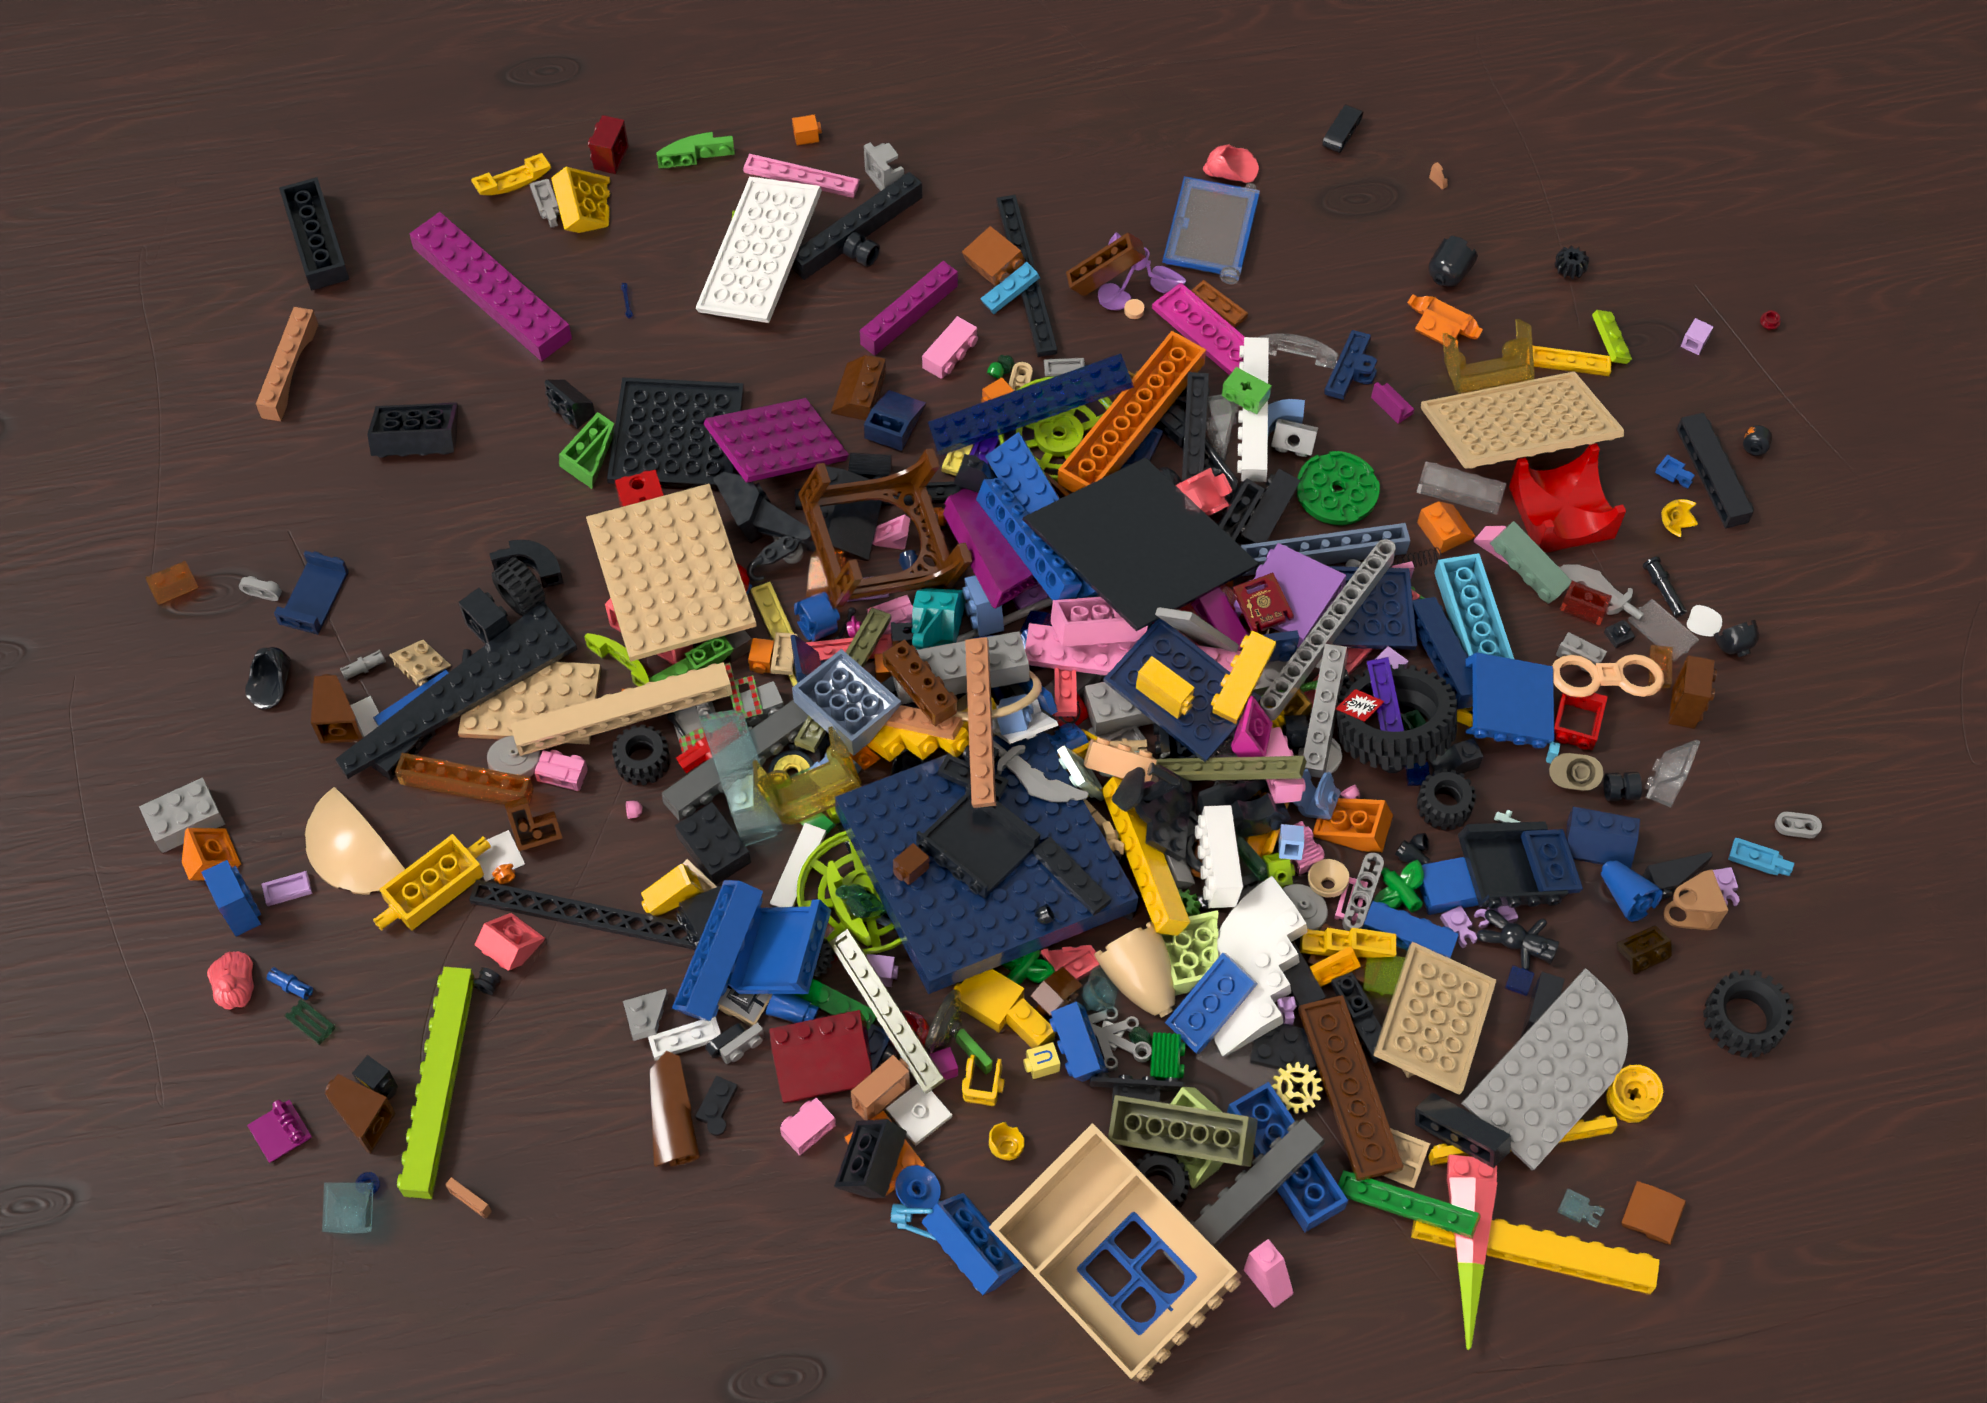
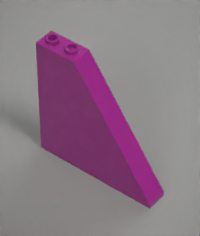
M966 488L961 489L958 493L950 495L946 499L943 515L958 543H966L968 550L971 551L972 563L970 566L991 606L996 609L1039 582L977 502L978 493Z

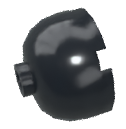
M1751 620V625L1749 626L1747 622L1724 629L1721 636H1719L1718 632L1713 634L1717 645L1724 653L1729 655L1737 654L1738 657L1750 654V649L1756 646L1759 641V629L1755 620Z

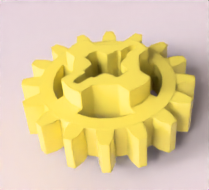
M1296 1062L1294 1068H1292L1290 1063L1286 1064V1071L1280 1068L1278 1072L1281 1076L1274 1075L1272 1078L1277 1084L1271 1085L1276 1090L1277 1095L1289 1111L1290 1108H1293L1294 1114H1297L1300 1108L1303 1113H1306L1307 1105L1313 1109L1315 1107L1313 1100L1319 1101L1321 1099L1317 1092L1323 1090V1088L1317 1087V1083L1321 1081V1078H1314L1316 1070L1309 1072V1065L1307 1064L1300 1068L1299 1062ZM1290 1073H1301L1304 1076L1302 1078H1295ZM1282 1081L1286 1084V1093L1284 1094L1281 1091ZM1309 1082L1312 1085L1311 1096L1307 1092V1084ZM1292 1083L1294 1085H1297L1299 1083L1302 1086L1299 1089L1301 1091V1094L1298 1091L1296 1093L1292 1092ZM1292 1098L1299 1099L1303 1103L1294 1104L1289 1102V1100Z

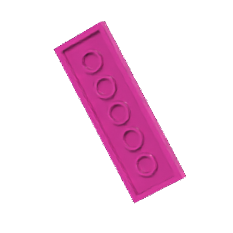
M1179 283L1152 304V309L1185 338L1205 348L1206 356L1227 374L1230 375L1236 367L1239 368V362H1243V358H1239L1240 346H1244V336L1182 283Z

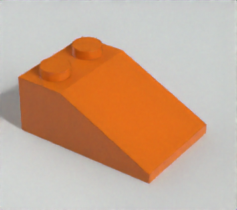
M1339 798L1331 819L1317 818L1313 837L1359 851L1383 852L1393 814L1385 800Z

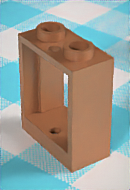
M892 1055L851 1091L852 1108L864 1120H870L884 1111L910 1088L909 1066L903 1059L898 1060Z

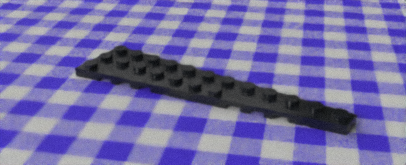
M542 601L335 760L347 779L421 735L429 734L578 650L577 645L546 603Z

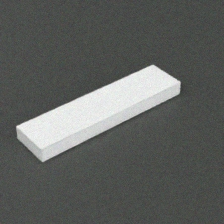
M807 823L804 824L769 903L770 906H795L797 901V881L801 868L813 850L823 842L826 830Z

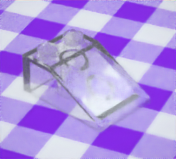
M1220 394L1207 397L1206 429L1212 447L1222 460L1226 462L1234 424L1237 423L1236 412H1238V404L1228 401Z
M1694 740L1665 751L1661 759L1656 758L1652 767V771H1655L1654 777L1649 776L1645 788L1648 789L1646 798L1668 807L1672 806L1688 776L1701 741Z

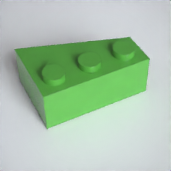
M597 412L559 454V466L591 489H593L613 439L614 423Z

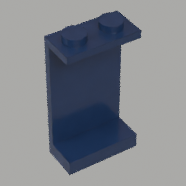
M305 551L303 555L307 564L285 608L277 606L274 615L279 625L318 635L349 571L345 561L341 558H331L319 552Z

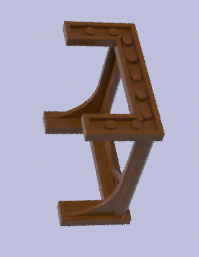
M933 448L925 449L917 463L901 472L883 478L829 485L831 481L825 463L816 464L798 493L835 608L843 607L848 600L941 585L943 589H951L972 563V554L968 550L966 543L957 544L951 553L947 550L944 533L938 524V515L934 512L931 495L928 494L926 489L927 484L940 467L939 458L935 455ZM898 494H900L899 497H898V499H895V498L893 497V496H897ZM907 495L912 497L914 504L911 506L904 504V497ZM865 500H881L894 504L902 509L917 527L920 536V552L917 560L912 566L902 572L862 578L857 559L848 560L841 571L820 507ZM923 557L932 558L935 566L927 565ZM917 566H921L922 570L918 571Z

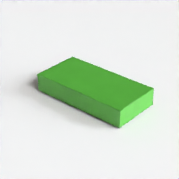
M960 1029L956 1033V1043L969 1057H971V1054L975 1055V1064L987 1075L992 1070V1060L964 1029Z

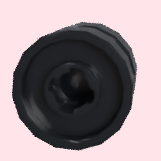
M853 232L848 237L843 248L844 255L853 260L857 258V262L866 267H870L876 261L880 252L879 244L870 239L867 240L865 236L858 232Z
M1619 772L1605 773L1603 788L1606 800L1621 801L1623 797L1626 801L1640 800L1642 794L1640 774L1638 772H1624L1623 775Z

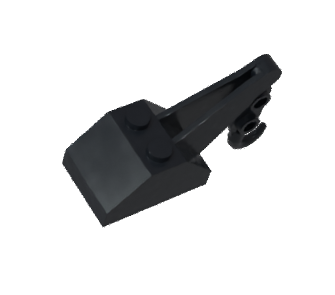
M723 472L713 478L737 525L751 544L762 538L763 534L780 538L766 546L758 557L749 563L746 573L751 581L761 582L765 580L764 576H754L755 568L761 565L774 564L794 553L800 543L809 544L813 541L810 528L772 505L759 482L756 484L753 481L746 483L741 475Z

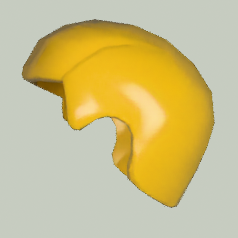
M1006 1122L993 1126L989 1133V1148L993 1155L1010 1161L1019 1157L1025 1147L1024 1137L1019 1132L1018 1127H1009Z

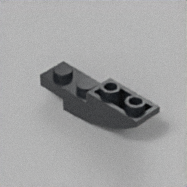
M1349 972L1331 980L1336 996H1344L1362 1049H1366L1374 1064L1383 1061L1373 1056L1382 1027L1373 1014L1374 1008L1354 974Z

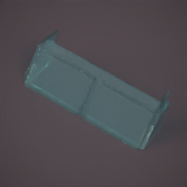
M735 710L700 715V721L741 841L745 846L778 835L777 832L782 831L783 827L743 712L736 713Z

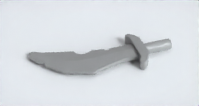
M1563 565L1559 567L1573 584H1584L1588 591L1600 594V597L1610 603L1612 606L1607 608V615L1618 614L1624 609L1639 621L1644 617L1645 614L1630 604L1633 594L1632 588H1628L1627 593L1623 595L1605 579L1600 571L1581 565Z
M993 740V747L999 749V757H1001L997 765L996 774L1001 775L1002 770L1007 767L1017 776L1027 789L1029 795L1050 802H1068L1071 799L1078 801L1088 797V792L1074 788L1057 779L1048 780L1043 772L1031 768V765L1018 756L1025 752L1024 745L1014 746L1007 752Z

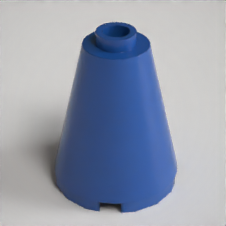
M1617 860L1608 861L1603 865L1601 876L1624 917L1630 922L1638 921L1647 916L1646 910L1651 906L1654 909L1661 901L1663 892L1657 885Z

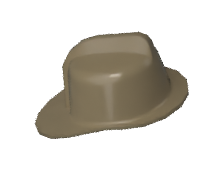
M1564 753L1553 759L1549 767V773L1552 781L1560 787L1591 790L1601 783L1603 767L1594 757Z

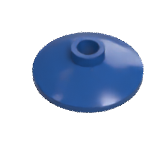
M919 1165L908 1166L896 1178V1194L907 1208L932 1209L939 1201L941 1194L940 1184L937 1177L929 1169ZM912 1188L916 1189L918 1194H915Z

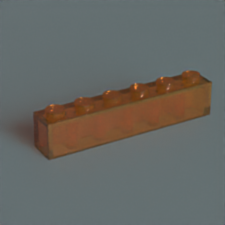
M406 753L401 754L395 770L399 783L403 785L501 804L523 797L527 798L529 804L534 791L530 777Z

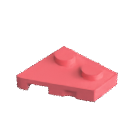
M1083 945L1077 948L1062 947V950H1041L1043 958L1053 965L1054 972L1063 966L1078 981L1101 968L1094 956L1096 951L1091 945Z

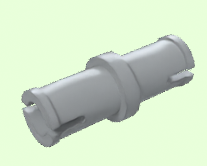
M379 649L364 658H357L358 661L340 668L347 681L363 672L365 674L368 673L369 669L385 663L386 660Z

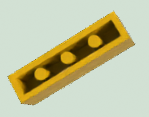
M1254 631L1251 632L1250 636L1245 635L1240 645L1243 650L1240 655L1236 654L1230 665L1233 669L1230 675L1225 674L1221 682L1223 689L1220 694H1215L1211 705L1214 706V714L1237 724L1248 698L1251 697L1276 647L1275 641Z

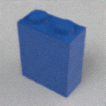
M1464 857L1422 865L1424 880L1419 888L1428 915L1447 912L1459 906L1467 908L1479 905Z

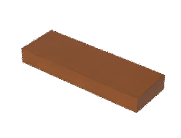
M1205 280L1191 290L1234 328L1248 317V312Z

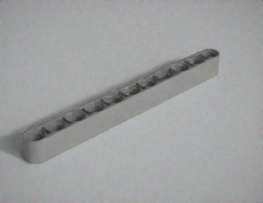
M1383 539L1376 544L1260 699V706L1271 721L1280 715L1321 660L1325 644H1333L1392 565L1396 548L1391 540Z

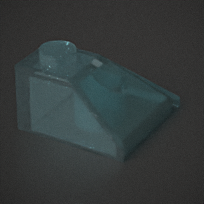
M324 1183L322 1232H371L373 1183Z

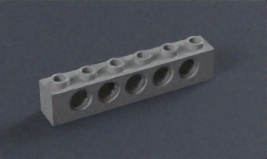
M1325 644L1303 754L1307 761L1305 769L1309 770L1312 777L1322 778L1323 774L1326 773L1337 716L1335 708L1336 703H1338V695H1340V690L1342 689L1348 658L1347 647L1331 644Z

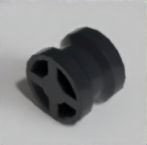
M482 967L479 971L480 976L474 980L473 986L485 994L493 995L495 985L501 981L502 977L497 972Z

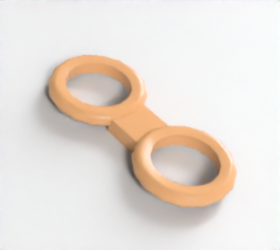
M1567 655L1560 657L1552 665L1554 685L1561 692L1573 697L1590 696L1600 686H1620L1625 692L1634 696L1646 697L1656 694L1664 685V673L1661 667L1654 660L1643 655H1627L1616 663H1596V665L1582 656ZM1631 664L1642 665L1653 673L1655 683L1646 687L1631 684L1625 678L1623 668ZM1566 665H1578L1589 672L1592 677V683L1586 687H1573L1562 679L1560 669Z

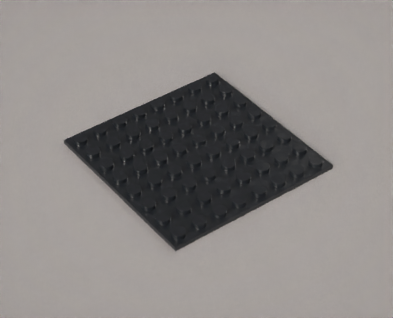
M1146 457L1024 516L1022 519L1135 631L1160 619L1155 615L1157 608L1178 610L1259 565L1254 558Z

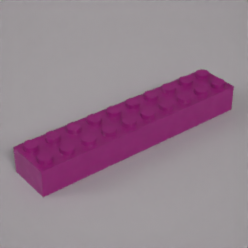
M441 212L409 233L413 248L541 362L572 339L569 324Z

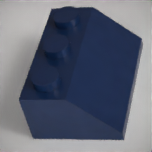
M1573 807L1568 816L1566 840L1573 859L1601 865L1608 861L1617 860L1631 869L1638 841L1640 819Z

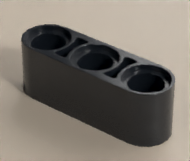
M1345 104L1327 131L1322 146L1341 153L1360 124L1363 111Z

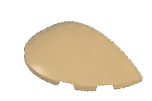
M335 787L319 800L308 819L305 837L308 859L314 870L324 881L337 889L341 887L350 890L353 894L370 895V892L379 891L382 886L405 870L366 819Z

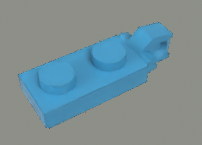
M1740 838L1734 839L1728 858L1730 861L1774 875L1790 876L1794 866L1793 862L1784 860L1779 851Z

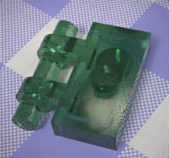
M859 884L842 885L835 891L837 897L848 899L846 903L850 907V911L858 918L883 916L886 912L882 902L873 893L868 894L864 886Z

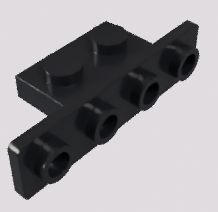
M1101 1073L1095 1074V1077H1090L1091 1087L1113 1088L1112 1109L1115 1095L1160 1102V1091L1179 1092L1182 1087H1185V1082H1179L1177 1078H1166L1165 1081H1158L1155 1077L1150 1076L1142 1077V1079H1132L1133 1077L1130 1075H1119L1118 1078H1109L1108 1074Z

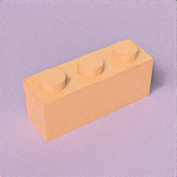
M1098 737L1097 740H1090L1083 764L1086 768L1124 778L1129 771L1141 767L1145 770L1146 782L1151 781L1152 775L1149 776L1147 774L1148 767L1152 762L1156 765L1157 760L1152 757L1153 753L1145 750H1140L1139 753L1131 751L1132 747L1119 743L1117 747L1111 745L1110 740Z

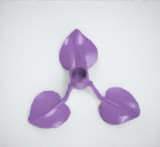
M1116 232L1110 239L1108 245L1117 240L1118 238H1120L1121 236ZM1144 247L1146 258L1131 267L1123 286L1120 288L1113 283L1102 285L1098 291V299L1100 304L1107 309H1124L1125 303L1131 300V295L1124 290L1134 270H1142L1146 266L1148 276L1152 277L1150 281L1151 286L1162 293L1169 292L1179 283L1184 285L1186 279L1175 271L1163 266H1155L1151 272V261L1148 260L1150 253Z

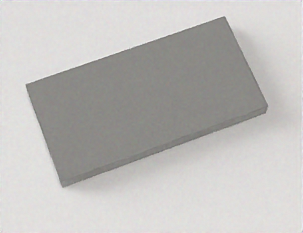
M1161 607L1157 608L1155 614L1157 617L1200 646L1220 648L1237 653L1239 645L1194 613Z

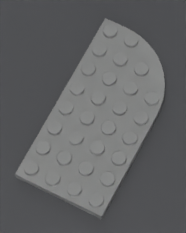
M1585 968L1462 1102L1473 1115L1510 1134V1150L1531 1170H1534L1588 1111L1613 1083L1615 1076L1622 1069L1627 1054L1628 1032L1623 1012L1615 997L1604 984Z

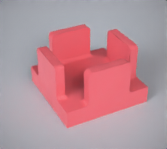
M1211 468L1175 485L1208 516L1229 506L1225 495L1232 492L1225 474L1222 473L1215 477Z

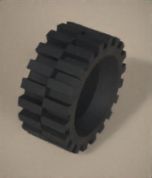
M1743 969L1740 975L1738 971L1731 972L1729 977L1727 975L1724 976L1717 983L1704 1005L1706 1008L1703 1011V1017H1707L1704 1022L1705 1028H1712L1709 1036L1712 1040L1716 1037L1720 1040L1717 1045L1721 1049L1724 1045L1728 1046V1053L1732 1055L1736 1051H1740V1057L1746 1058L1751 1052L1754 1058L1759 1057L1762 1052L1764 1055L1769 1053L1772 1048L1779 1044L1793 1021V1015H1790L1793 1011V1004H1787L1790 999L1788 992L1782 994L1783 986L1779 982L1775 986L1771 983L1774 978L1770 975L1766 979L1762 978L1761 971L1756 970L1753 975H1750V969ZM1734 999H1747L1756 1003L1765 1014L1767 1021L1766 1029L1758 1033H1748L1738 1029L1728 1018L1726 1011L1727 1003Z

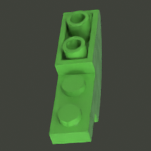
M713 132L680 139L656 153L658 167L670 168L696 165V158L735 155L733 136L713 138Z
M725 636L710 639L685 653L686 658L650 677L649 682H657L669 676H678L690 670L706 668L711 664H720L734 650Z

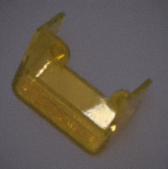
M1515 319L1517 339L1509 340L1504 344L1502 348L1503 357L1466 364L1465 356L1459 352L1458 340L1448 333H1443L1445 365L1456 392L1463 394L1534 380L1531 325L1521 319Z
M833 726L828 727L831 746L827 749L826 755L829 762L793 778H790L782 770H775L767 774L757 760L752 761L755 786L783 823L788 825L796 824L835 807V796L862 787L849 750Z

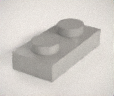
M758 1022L720 1049L721 1058L726 1064H729L731 1061H738L745 1051L750 1048H756L762 1043L765 1037L763 1029Z

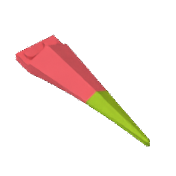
M1449 1155L1447 1184L1450 1204L1478 1212L1481 1216L1473 1238L1454 1233L1466 1348L1470 1350L1497 1189V1165L1492 1168L1474 1157Z

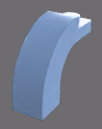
M1285 399L1269 404L1268 436L1275 430L1278 418L1302 424L1305 400Z

